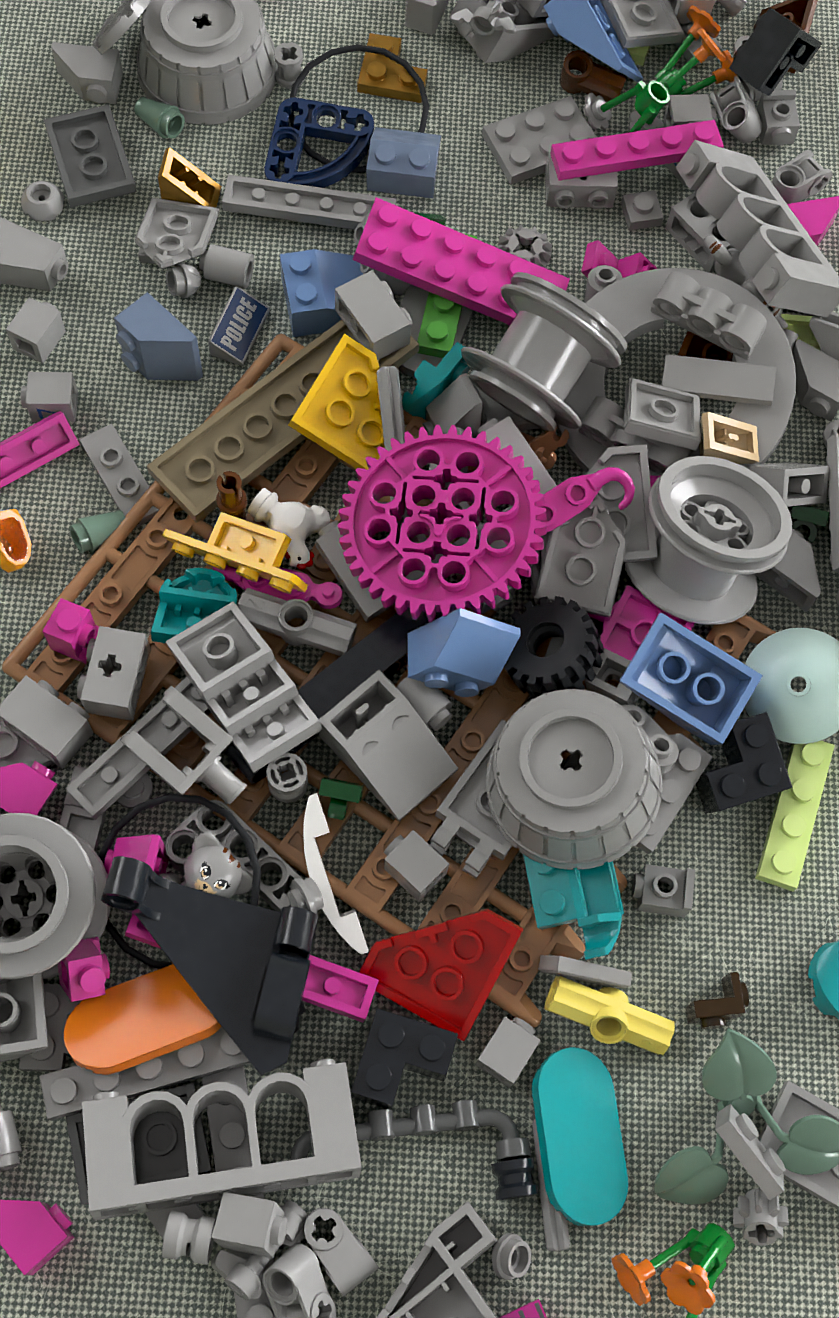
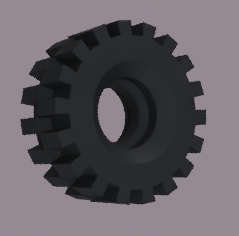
M547 596L539 598L540 605L534 606L529 601L524 604L526 611L522 614L516 610L511 615L514 620L512 626L520 628V637L504 668L517 687L524 694L528 692L533 699L541 694L556 690L573 688L584 690L585 686L582 682L586 678L591 682L597 675L593 670V666L601 668L603 660L599 653H604L603 644L600 640L601 637L584 608L581 609L578 603L571 599L567 604L564 597L555 596L554 603H551ZM551 637L563 638L564 642L556 653L547 657H538L536 655L539 645Z

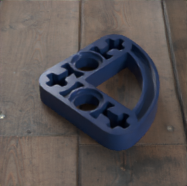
M297 97L285 99L278 108L264 166L265 180L325 188L340 181L360 164L369 150L370 140L374 132V119L368 111ZM293 112H299V115H296L294 120V128L289 127V116ZM325 115L332 116L336 120L330 127L320 126L317 121ZM342 119L346 120V123H344V129H341ZM358 123L364 124L361 131L355 130ZM306 136L351 144L332 162L316 169L298 172ZM283 139H292L296 142V146L289 151H284L278 147V143ZM280 161L284 162L285 174H282L281 178H275V174L279 172Z

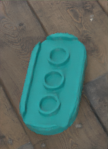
M564 1048L551 1053L544 1059L545 1061L537 1069L532 1082V1097L544 1184L550 1203L556 1211H560L563 1216L568 1218L566 1220L578 1226H595L613 1219L622 1209L628 1193V1174L615 1090L608 1069L597 1056L581 1048Z

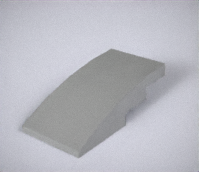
M234 601L166 641L168 648L219 725L233 738L231 742L253 773L323 730L319 719L299 695L294 682L276 661L271 648Z

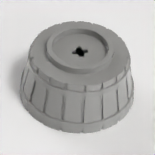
M151 0L141 19V36L137 51V77L139 85L148 99L176 106L179 108L180 113L183 114L185 122L200 125L202 123H205V125L226 123V121L242 118L249 114L250 111L252 112L266 100V97L270 95L275 86L278 64L275 62V47L265 26L263 13L255 0ZM208 17V22L211 25H204L202 29L197 28V23L193 20Z
M580 689L556 690L545 693L520 707L503 727L491 751L486 776L487 798H489L490 812L506 840L515 848L518 847L519 852L541 864L544 862L547 866L573 870V868H577V870L590 869L604 865L605 862L610 863L629 852L632 846L635 847L651 828V822L653 823L657 816L661 803L660 794L662 795L663 787L662 772L656 750L649 736L625 708L612 699L596 692ZM566 750L571 754L576 751L580 752L582 757L579 759V764L582 767L577 771L571 767L564 771L560 767L564 761L561 756L562 752Z

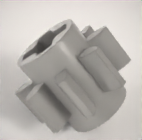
M758 1188L748 1191L744 1196H738V1207L733 1209V1226L742 1228L744 1240H748L755 1245L766 1246L774 1243L777 1238L782 1239L784 1237L783 1227L789 1225L788 1207L779 1206V1195L769 1200L763 1191Z

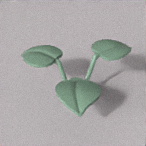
M728 1028L719 1046L706 1061L701 1074L702 1084L706 1092L712 1097L722 1100L717 1103L718 1111L730 1103L739 1115L742 1113L749 1115L756 1108L775 1136L784 1142L777 1150V1154L785 1168L791 1172L813 1175L836 1167L839 1164V1122L824 1115H810L793 1123L789 1134L783 1132L765 1108L759 1096L770 1091L776 1082L777 1071L772 1059L754 1041ZM718 1133L716 1135L715 1151L711 1156L706 1149L693 1146L677 1152L667 1160L654 1181L655 1194L662 1199L691 1205L707 1203L717 1198L726 1189L729 1180L727 1169L718 1163L723 1157L724 1140Z

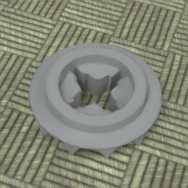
M520 224L517 229L508 228L505 235L499 238L497 246L498 249L544 268L551 259L552 244L548 242L547 233L541 234L537 232L536 226L532 229H527ZM521 243L523 246L531 245V251L528 252L525 249L519 251V244Z

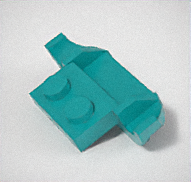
M523 854L537 928L543 930L578 922V926L583 929L585 938V960L608 955L618 938L622 914H624L613 861L610 863L605 862L604 865L590 869L577 870V868H573V870L547 866L544 862L541 864Z

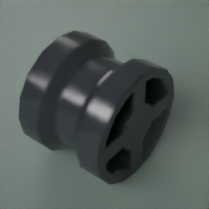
M533 1158L515 1159L491 1164L492 1174L498 1180V1188L495 1191L496 1201L539 1194L537 1184L532 1181Z

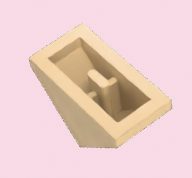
M711 412L702 414L700 421V456L721 458L737 464L759 462L757 426Z

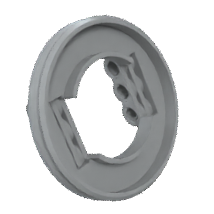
M661 268L624 277L608 285L585 303L609 321L621 333L627 344L645 333L663 329L664 319L733 353L732 362L776 366L777 371L772 405L736 402L728 418L757 426L759 462L739 465L748 469V465L764 464L770 458L786 430L793 409L796 393V372L792 350L783 329L770 310L756 296L735 282L713 273L689 268ZM589 361L564 400V403L578 415L581 420V427L570 429L557 424V430L560 437L564 429L568 430L569 439L565 447L586 473L594 466L608 447L647 444L649 475L658 476L663 475L665 470L678 460L700 456L699 445L695 451L624 432V409L612 400L607 399L605 395L604 384L609 369L607 367Z

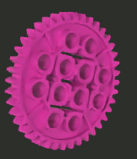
M436 425L433 435H428L424 427H420L419 438L414 439L407 431L404 434L405 443L400 444L399 441L391 438L392 449L390 451L381 446L377 447L380 458L377 460L367 456L365 460L369 469L357 468L355 471L359 481H348L347 484L352 494L342 495V500L346 507L339 509V515L343 522L338 524L340 535H343V537L339 538L342 549L346 550L343 552L347 564H351L349 568L352 576H359L358 582L362 589L370 587L368 591L373 600L382 595L381 602L384 608H388L395 602L398 615L403 614L410 607L412 619L414 620L420 616L422 611H426L428 621L432 622L437 612H441L442 616L445 617L448 613L459 608L466 610L471 607L474 613L481 615V603L485 602L494 609L496 608L495 595L508 600V585L516 589L521 588V580L518 575L530 577L531 568L528 563H538V553L535 550H543L544 541L540 536L546 535V523H543V521L547 520L546 508H542L545 505L544 494L538 493L540 492L539 480H532L533 469L531 467L523 468L524 457L522 455L513 458V447L511 445L500 450L501 443L498 437L491 440L488 444L485 431L478 434L476 438H472L471 427H467L462 435H458L455 425H451L447 434H443L440 425ZM430 463L438 465L433 470H422L423 466ZM466 466H474L477 468L475 471L471 473H463L460 471L462 468ZM446 482L452 483L449 485L448 490L441 489L445 487ZM384 496L395 497L389 503H378V501ZM422 499L434 500L428 506L421 507L416 505ZM462 501H468L473 503L472 506L467 509H458L455 507L458 503ZM501 504H509L512 506V508L507 512H499L495 510V508ZM406 505L409 517H405L404 523H402L400 532L397 521H401L402 515H404ZM484 507L485 518L487 523H485L483 529H481L479 544L478 530L476 527L479 526L480 521H482ZM385 531L390 533L383 540L372 539L378 532ZM419 534H425L429 536V538L422 543H414L411 541L415 536ZM457 537H465L469 539V541L462 546H454L450 544L452 540ZM496 540H504L509 543L502 549H495L490 546ZM436 554H443V557L439 559V563H432L431 560H435ZM419 570L424 572V575L418 580H408L406 578L412 571ZM458 573L465 576L458 583H448L445 581L451 574Z

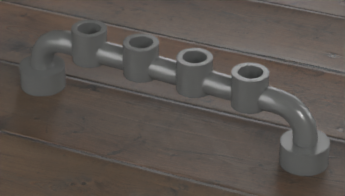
M476 1100L452 1103L453 1113L436 1114L435 1105H418L410 1108L409 1118L393 1119V1110H374L367 1113L368 1122L355 1124L358 1141H383L399 1136H427L443 1131H470L480 1127L493 1126L499 1129L503 1136V1140L495 1143L498 1162L531 1158L529 1138L520 1137L513 1120L499 1110H478ZM309 1131L302 1134L294 1143L291 1149L290 1160L307 1158L309 1151L312 1149Z

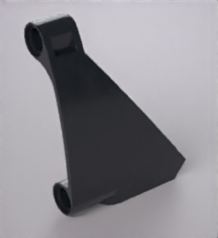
M124 856L114 857L101 901L108 906L138 917L185 981L261 1076L287 1064L311 961L309 956L319 918L318 915L298 907L287 906L283 907L281 912L235 901L169 881L157 875L148 864L140 860Z

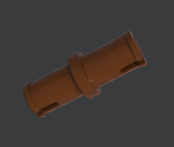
M223 472L225 481L223 482V478L220 475L216 481L219 491L216 496L217 507L223 513L246 520L247 496L242 489V480L236 472Z

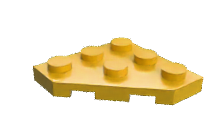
M344 333L288 426L355 469L362 468L368 470L365 458L369 456L378 460L380 457L377 447L385 448L376 374L380 367L376 354Z

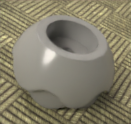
M48 181L34 182L27 186L22 194V210L35 221H52L63 210L64 195L53 183Z

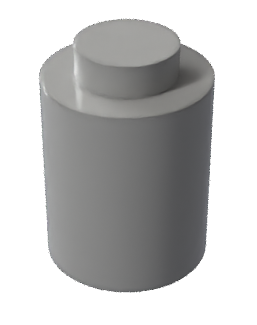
M211 244L209 249L205 250L204 254L200 256L199 270L203 271L205 279L243 289L249 286L254 268L253 254Z
M408 676L396 687L407 698L429 729L439 730L452 717L449 710L453 704L438 688L426 687L424 682L408 678Z

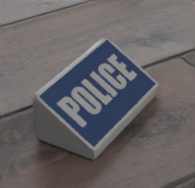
M235 286L209 338L210 355L244 366L270 312V308L243 289Z

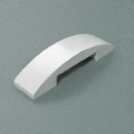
M315 793L308 797L303 829L304 853L309 877L314 880L321 892L324 902L322 909L330 923L358 953L364 954L369 952L356 910L354 909L342 914L339 913L315 837L330 833L318 794Z

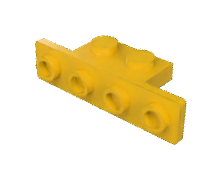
M221 512L207 543L165 529L162 534L165 539L173 544L171 550L184 557L192 559L194 554H198L204 557L203 561L221 570H225L226 565L237 568L236 573L254 582H257L259 577L270 580L269 585L284 593L290 594L292 588L304 593L307 590L308 585L297 575L279 569L292 540L284 533Z

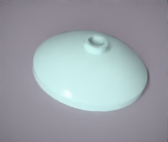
M810 628L785 629L761 641L753 649L745 662V665L763 675L745 705L748 715L752 717L767 712L776 739L793 744L818 742L838 732L839 641L822 631ZM801 677L805 679L806 688L802 692L792 690L791 682L794 678Z

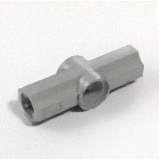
M247 588L242 593L238 603V608L254 628L281 636L290 645L301 646L305 644L338 656H342L353 645L357 631L356 623L314 610L307 602L301 599L286 601ZM294 618H301L305 621V624L300 627H291L287 623Z

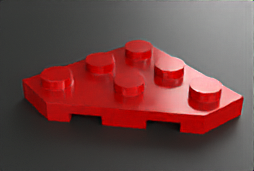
M484 909L376 941L359 973L379 980L376 992L435 1026L458 1033L457 1038L464 1042L524 929L495 912Z

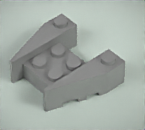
M468 1201L432 1230L423 1248L412 1265L409 1266L397 1289L377 1318H497L463 1271L497 1243L495 1236Z

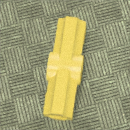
M556 976L550 985L545 1000V1010L590 1027V1032L594 1039L605 1044H616L623 1040L655 1054L664 1055L670 1046L675 1031L674 1021L629 1004L627 995L620 989L613 987L595 990L565 977Z

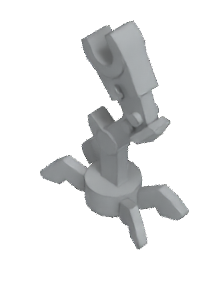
M489 0L487 6L478 7L474 14L466 8L452 14L450 17L454 23L462 24L466 22L472 27L465 36L467 41L477 33L482 36H491L494 31L503 29L506 33L510 34L517 32L516 26L509 16L498 17L503 11L502 4L507 0Z

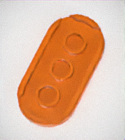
M172 964L105 989V995L82 1000L73 1009L66 1021L64 1042L75 1064L81 1068L84 1067L85 1069L92 1070L93 1073L108 1075L126 1070L206 1039L215 1034L221 1028V1025Z

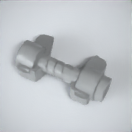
M287 1200L283 1206H280L285 1212L284 1217L287 1218V1231L283 1244L281 1246L277 1245L275 1252H277L279 1247H291L294 1244H299L304 1238L302 1228L308 1215L298 1204L291 1200ZM219 1250L211 1260V1266L225 1279L224 1281L227 1286L238 1296L245 1300L250 1298L258 1299L264 1292L262 1284L263 1275L261 1272L271 1258L252 1254L247 1261L225 1250Z

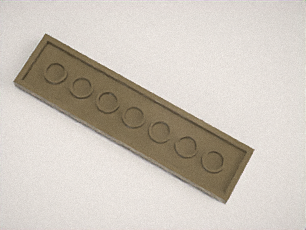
M341 319L147 465L148 473L196 523L217 508L216 496L219 491L216 481L219 475L223 478L224 482L223 472H236L242 480L243 488L307 438L288 426L344 333L357 341ZM410 336V344L379 359V367L395 366L398 368L419 352V343Z

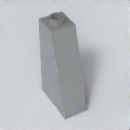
M0 217V283L51 292L56 283L64 279L68 271L69 265L63 245Z

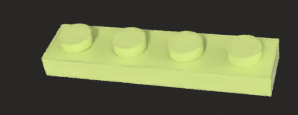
M824 741L808 744L792 743L786 769L793 788L778 793L755 879L792 892L797 889L835 745Z

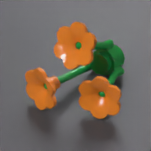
M690 6L686 16L693 23V26L687 32L688 37L664 68L654 75L655 81L662 83L668 90L669 95H691L713 83L719 84L725 80L732 83L737 75L729 69L733 62L730 52L728 50L721 52L716 43L710 38L718 36L721 30L720 26L713 21L712 16L708 12L700 10L696 6ZM701 36L702 45L693 52L695 56L679 70L674 68L670 71L691 43L697 41ZM709 56H714L720 60L722 67L713 71L712 76L683 90L682 87L686 85L683 76L699 61L702 63Z
M708 1223L701 1232L692 1228L683 1239L650 1261L644 1259L634 1266L628 1256L621 1253L612 1258V1264L617 1271V1278L623 1289L630 1293L637 1305L641 1306L651 1301V1295L645 1281L656 1274L655 1269L690 1247L692 1250L689 1252V1256L695 1265L690 1267L685 1262L675 1261L671 1268H665L660 1276L662 1283L667 1287V1297L675 1305L686 1308L688 1314L685 1318H697L705 1308H711L714 1304L715 1295L711 1290L718 1276L727 1266L725 1260L734 1250L735 1244L731 1236L723 1228L714 1223Z

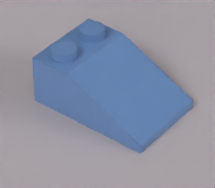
M551 0L543 6L549 16L546 19V23L555 36H562L567 43L572 42L634 81L639 82L643 80L628 49H623L601 0Z
M316 249L280 254L281 279L293 337L324 333L341 320V317L335 310V288L363 275L360 270V263L352 260L353 255Z
M659 613L619 682L680 727L709 745L723 744L763 675L665 614Z

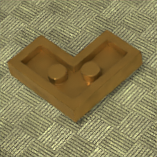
M370 33L367 46L385 48L399 56L402 38ZM365 52L357 83V92L422 103L418 84L403 66L382 54ZM412 66L425 86L428 69Z

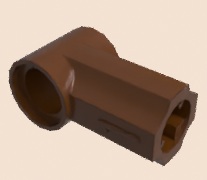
M576 50L570 52L565 57L559 81L563 90L568 93H593L596 97L600 95L604 101L608 102L621 94L627 76L594 63L589 54ZM570 70H578L582 75H575Z

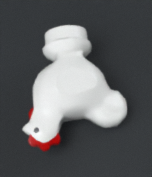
M263 488L251 502L247 513L254 517L255 522L264 521L269 529L284 533L292 539L284 556L290 561L291 567H297L299 570L312 567L314 553L308 550L305 540L309 535L318 533L330 523L329 512L322 506L317 505L307 507L300 502L280 503L278 502L277 493H271L266 488Z

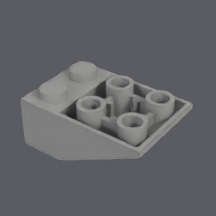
M380 670L376 671L319 719L323 729L319 732V737L399 822L459 769L407 698Z

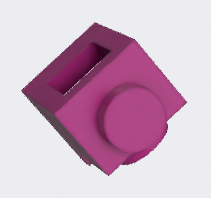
M61 598L42 632L51 650L86 664L89 641L91 638L96 639L99 626L95 625L89 609Z
M98 937L82 939L71 953L58 963L59 984L71 1002L105 995L104 984L106 979L110 978V967L106 954H101L100 939Z

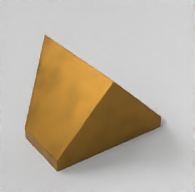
M170 147L165 150L158 175L161 199L217 207L222 186Z

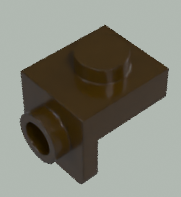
M729 972L722 978L724 998L697 1000L685 1007L688 1024L700 1023L701 1029L722 1028L726 1026L725 1020H734L746 1013L745 1007L749 1005V994L745 982H740L738 972Z

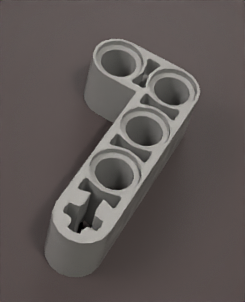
M210 800L229 810L249 834L259 862L261 876L269 870H276L282 874L280 882L273 886L264 885L260 881L259 896L275 911L281 912L283 907H291L286 893L289 888L292 890L290 886L291 881L301 877L225 803L218 800ZM200 805L168 836L165 849L174 869L185 873L184 862L187 858L183 859L175 856L176 850L182 844H193L200 833L212 832L219 843L231 852H233L236 845L245 842L227 819L221 828L217 830L207 829L205 822L210 817L216 815L212 813V810ZM249 856L244 858L236 857L242 869L253 875Z

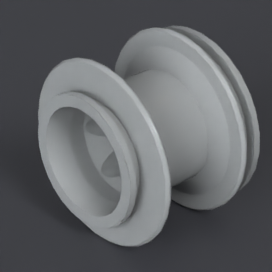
M516 272L511 278V284L503 285L500 291L504 301L517 315L493 353L489 354L473 347H463L461 349L462 357L474 369L470 373L469 378L494 401L537 427L547 431H554L557 424L570 429H578L581 427V420L564 403V400L589 361L607 368L619 367L621 365L619 355L623 354L627 349L626 340L609 321L577 297L540 277Z
M694 456L678 460L670 465L663 475L657 478L649 494V511L655 526L658 557L656 560L623 563L634 586L659 609L674 617L703 625L731 623L742 618L753 607L758 593L756 573H762L773 568L785 555L792 533L791 514L779 493L766 480L742 465L709 456Z
M7 813L0 815V896L3 899V906L0 910V979H19L34 976L41 972L43 979L59 975L58 963L66 958L82 939L92 937L100 939L110 914V906L101 901L108 875L102 860L93 847L79 835L67 830L63 826L48 818L30 813ZM38 863H42L45 870V875L41 879H36L32 873L34 866ZM13 867L16 871V877L13 882L5 884L2 879L3 872L7 868ZM56 887V901L53 903L51 891ZM28 892L35 894L36 901L30 902L29 907L21 905V899L26 898ZM49 915L46 923L39 929L38 925L41 922L42 916ZM17 919L21 923V930L15 935L10 936L7 930L8 925L11 921Z

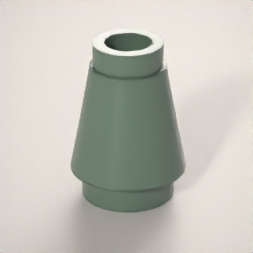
M141 97L136 102L135 114L160 137L175 138L183 130L185 119L178 107L146 97Z
M119 509L114 512L76 519V523L70 525L69 530L80 553L87 551L94 553L126 518L123 512Z

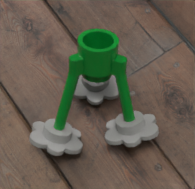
M639 81L634 88L608 102L604 101L600 95L596 97L593 93L587 94L585 96L586 105L583 107V111L593 129L601 128L605 130L608 128V121L612 117L610 109L636 96L634 103L636 111H633L629 116L631 122L628 126L629 132L662 128L664 124L656 116L670 100L669 92L658 81H650L647 85L643 81Z

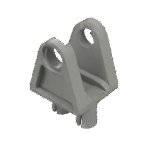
M170 685L164 692L163 703L206 742L202 750L207 755L193 770L186 765L180 771L136 731L132 730L131 733H126L120 741L178 794L183 795L195 781L197 783L202 781L226 805H230L247 786L219 762L221 759L220 753L230 744L233 738Z

